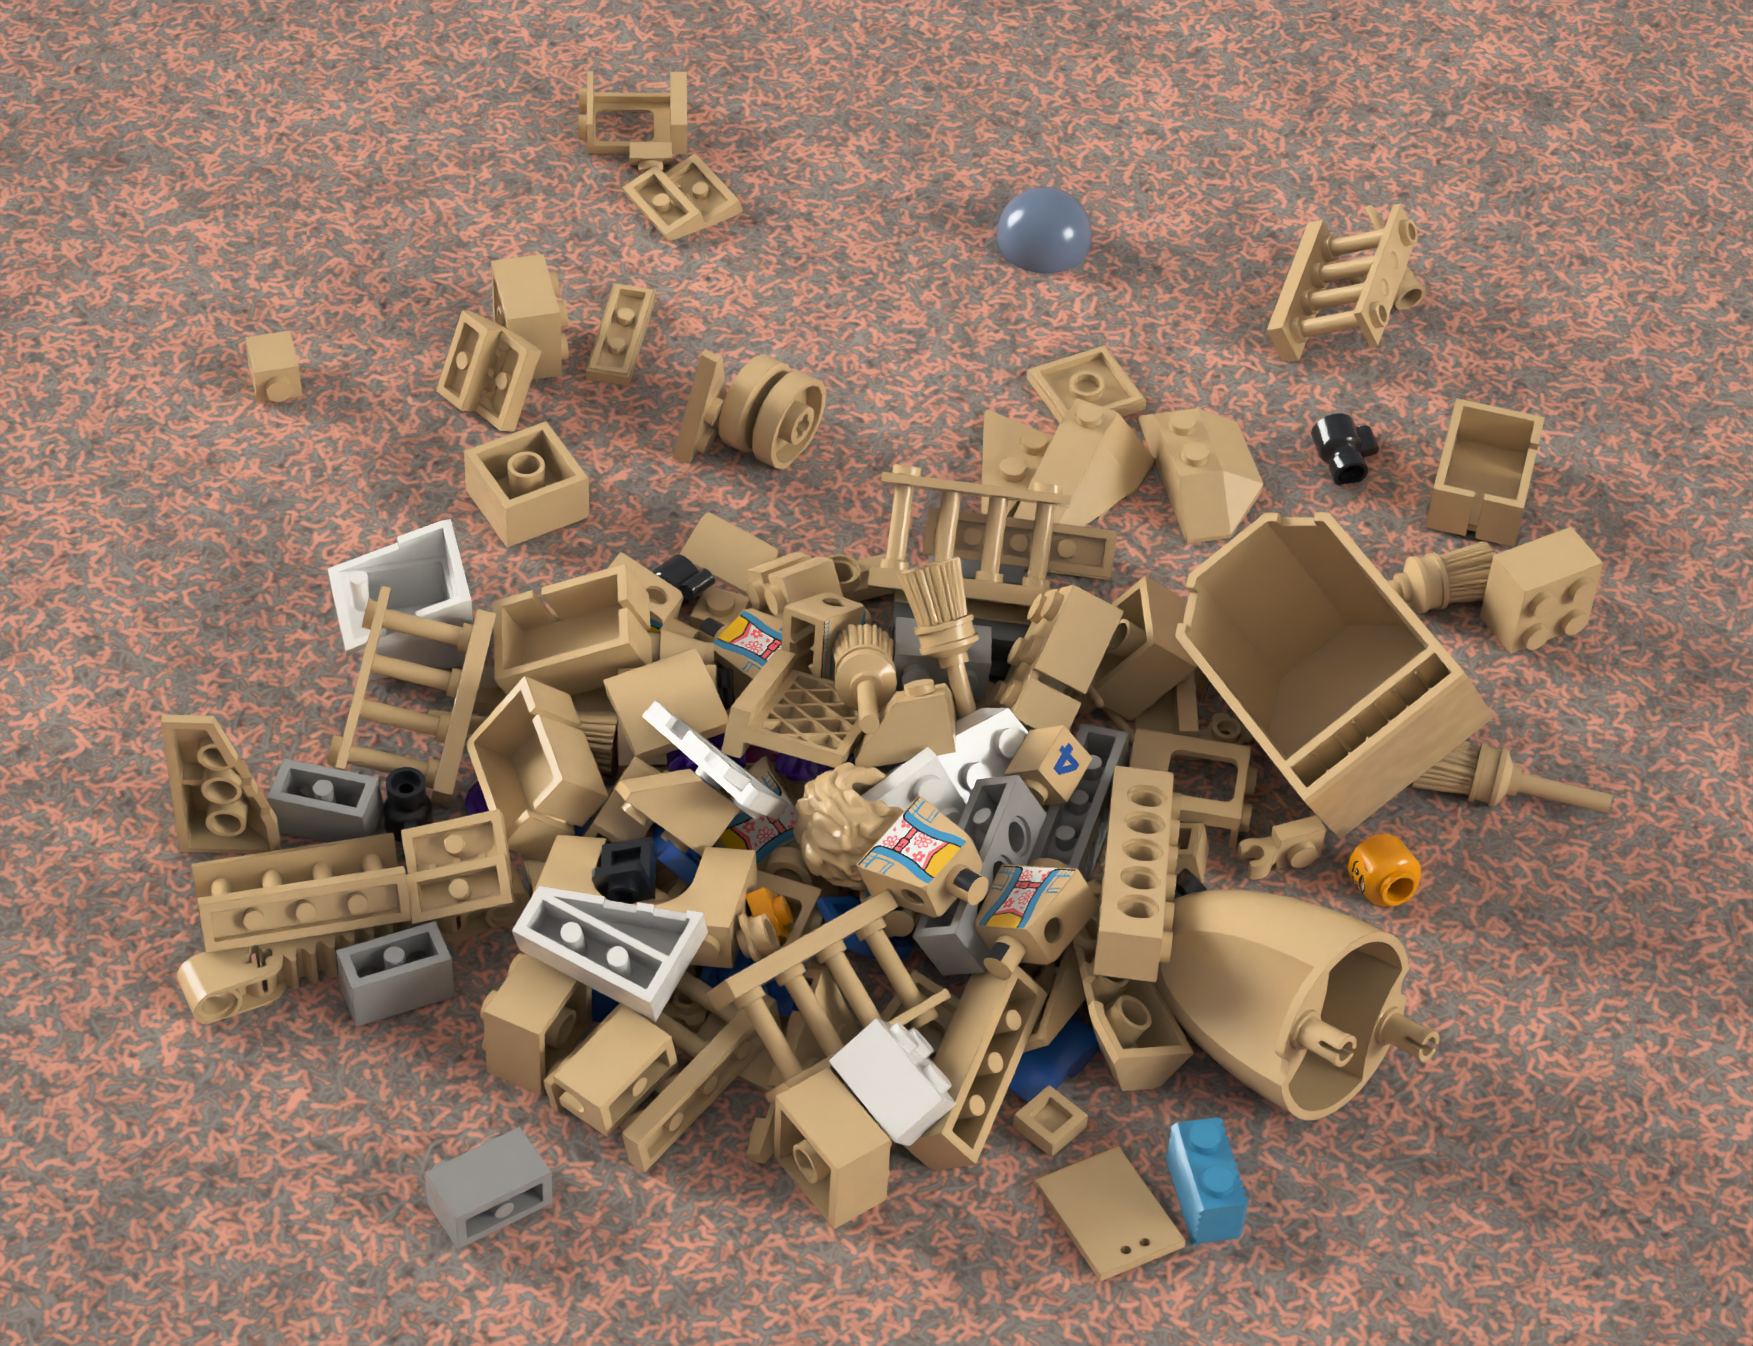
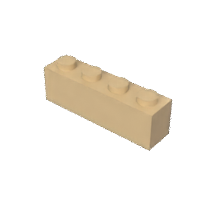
M1017 966L1008 979L999 978L986 969L984 973H972L933 1060L934 1064L950 1081L952 1087L947 1092L957 1104L911 1146L903 1145L930 1169L939 1171L975 1165L1048 995L1019 966Z

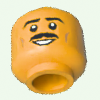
M1388 833L1376 834L1363 840L1352 852L1347 866L1350 879L1371 904L1380 907L1396 906L1407 902L1415 894L1422 875L1420 863L1397 836Z

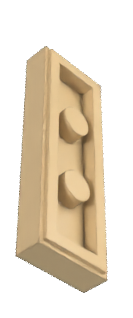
M613 283L586 368V380L629 386L656 300V290Z

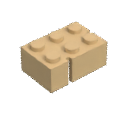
M1456 398L1425 527L1466 536L1467 530L1476 532V539L1515 547L1545 417Z
M626 563L541 587L543 598L562 621L557 622L533 590L493 601V613H496L493 625L494 681L506 695L525 676L572 696L604 687L603 680L618 675V668H639L652 663L651 637L646 632L650 630L649 594Z
M1075 585L1049 590L1044 595L1039 594L1028 612L1027 619L1031 621L1030 627L1025 637H1019L1012 646L1007 658V663L1011 664L1004 682L999 680L992 689L987 706L990 708H1009L1028 732L1029 730L1064 725L1069 730L1081 703L1063 694L1064 689L1067 686L1083 695L1087 693L1124 611Z
M525 676L465 744L489 811L500 809L503 812L509 849L546 863L556 836H574V825L582 827L600 809L609 796L584 731L578 729L581 722L570 694Z

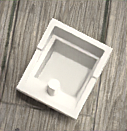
M451 519L442 520L398 536L397 543L328 568V576L346 657L366 649L370 630L361 628L368 599L378 601L381 586L391 588L387 609L463 627L464 623L473 625L472 601ZM382 628L376 654L437 669L463 666L466 653L457 651L458 646L385 628ZM371 673L372 680L389 678L387 676Z

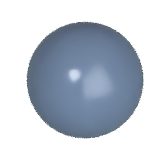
M1036 187L1023 191L1007 204L998 221L997 244L1000 252L1015 266L1031 272L1058 273L1069 270L1086 258L1091 247L1092 227L1085 208L1074 196L1058 188Z

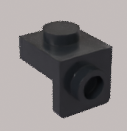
M647 837L602 845L601 867L592 870V882L602 896L610 901L627 904L655 899L657 847L652 838Z

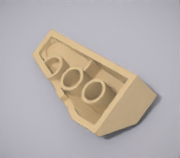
M1088 885L1100 903L1102 885ZM1098 908L1073 939L1096 1039L1111 1070V1074L1117 1081L1121 1091L1154 1089L1162 1086L1194 1052L1155 982L1093 975L1099 918Z

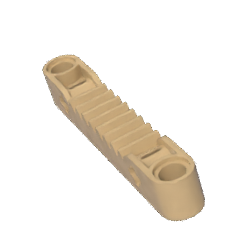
M512 861L515 904L460 916V927H457L456 917L435 921L443 940H463L518 921L531 897ZM405 921L211 953L202 952L190 957L181 965L177 972V979L195 1020L201 1024H210L274 1002L285 992L286 985L290 986L293 990L299 989L300 977L305 976L314 984L319 982V971L325 970L332 977L338 976L336 950L416 926L413 925L412 921ZM252 953H255L256 956L254 961L251 960ZM263 980H266V982H267V990H266V991H263V986H262V981H263Z

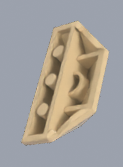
M1199 408L1139 415L1138 422L1151 455L1155 458V465L1186 543L1231 538L1236 532L1237 526L1245 518L1263 490L1262 479L1238 422Z

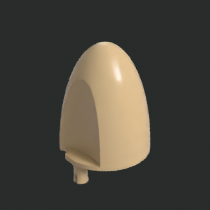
M1207 890L1190 893L1174 899L1171 955L1169 963L1159 962L1157 981L1155 982L1159 992L1178 1024L1213 1060L1256 1093L1302 1120H1318L1329 1116L1343 1107L1367 1083L1380 1065L1390 1045L1409 1053L1421 1062L1429 1060L1435 1053L1437 1048L1426 1044L1428 1040L1438 1044V1032L1428 1029L1404 1016L1406 996L1401 993L1402 981L1409 970V963L1403 944L1394 935L1324 906L1292 897L1259 891Z

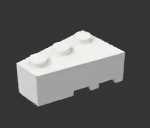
M980 708L956 721V753L937 757L966 804L976 779L1005 776L1006 769L1027 736L1028 731L1009 708ZM906 762L877 766L875 768L887 775L893 773Z
M538 886L512 929V933L520 951L656 1022L705 939L708 930L704 913L687 910V913L658 909L653 904L637 902V905L605 900L604 896Z

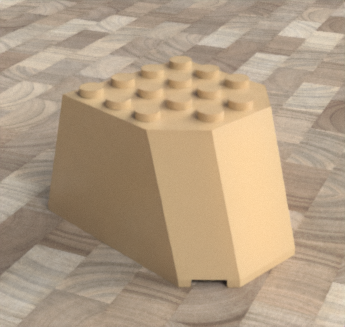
M1315 512V517H1281L1279 513H1264L1188 574L1186 589L1189 591L1183 623H1178L1176 639L1303 801L1339 839H1342L1494 718L1462 668L1329 512Z

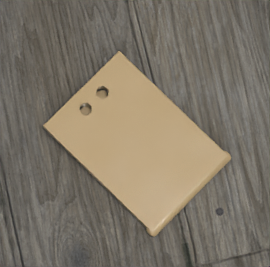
M1120 1146L1033 1180V1185L1039 1188L1060 1224L1100 1282L1185 1247L1184 1237L1127 1159Z

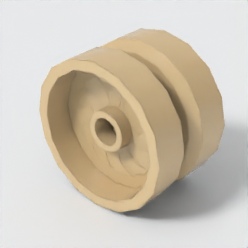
M763 353L752 358L740 370L724 399L719 417V436L722 442L741 452H753L756 459L781 470L787 468L808 447L821 422L826 404V388L823 381L799 370L791 371L788 364Z

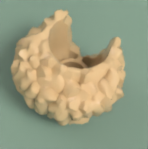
M846 762L836 766L833 770L818 775L815 780L805 784L804 796L795 805V812L798 817L794 824L793 833L796 841L801 845L803 860L811 873L816 876L822 875L823 878L835 886L848 887L852 890L867 889L856 864L904 811L900 807H888L881 800L868 801L861 796L890 774L885 775L875 767H857L851 762Z

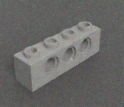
M1081 723L1076 740L1093 759L1068 802L1049 806L1027 866L1031 861L1038 858L1059 860L1069 868L1078 869L1085 881L1089 882L1107 833L1114 766L1129 767V732Z
M1019 775L976 779L958 827L973 840L983 863L979 874L985 876L989 882L985 897L976 905H970L957 898L948 910L939 917L934 918L922 914L914 932L913 938L943 976L986 972L984 959L990 950L976 931L975 920L1002 864L1027 866L1047 815Z

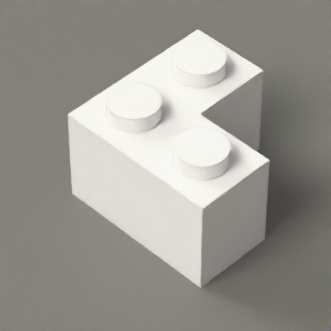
M877 1018L874 1019L829 1060L831 1065L895 1143L911 1146L957 1104L947 1092L952 1087L950 1081L929 1058V1055L934 1051L931 1045L915 1028H911L908 1031L899 1022L893 1025Z

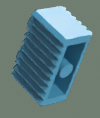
M1218 1117L1179 1122L1171 1126L1172 1132L1170 1133L1171 1138L1169 1139L1170 1144L1168 1145L1169 1150L1167 1151L1168 1156L1166 1160L1192 1245L1236 1239L1243 1233L1249 1199L1245 1197L1246 1190L1242 1188L1243 1181L1239 1179L1241 1172L1237 1171L1238 1164L1234 1162L1235 1155L1231 1153L1232 1146L1228 1144L1229 1137L1226 1136L1227 1129L1223 1127L1224 1120Z

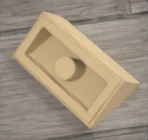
M707 512L700 519L680 555L689 559L698 570L708 569L714 576V579L748 596L747 584L750 581L747 569L780 558L781 552L769 543Z

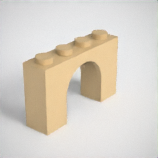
M557 835L533 894L538 886L602 896L592 882V870L601 867L602 845L607 844V839ZM705 847L695 878L689 888L672 900L654 905L658 909L687 913V910L704 913L708 933L689 965L733 968L740 948L736 937V930L741 928L739 915L745 913L747 917L751 916L746 894L759 889L756 851Z

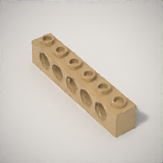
M1114 766L1093 975L1156 982L1159 962L1169 963L1175 908V903L1173 902L1177 877L1175 873L1178 858L1179 815L1182 793L1173 792L1174 773Z

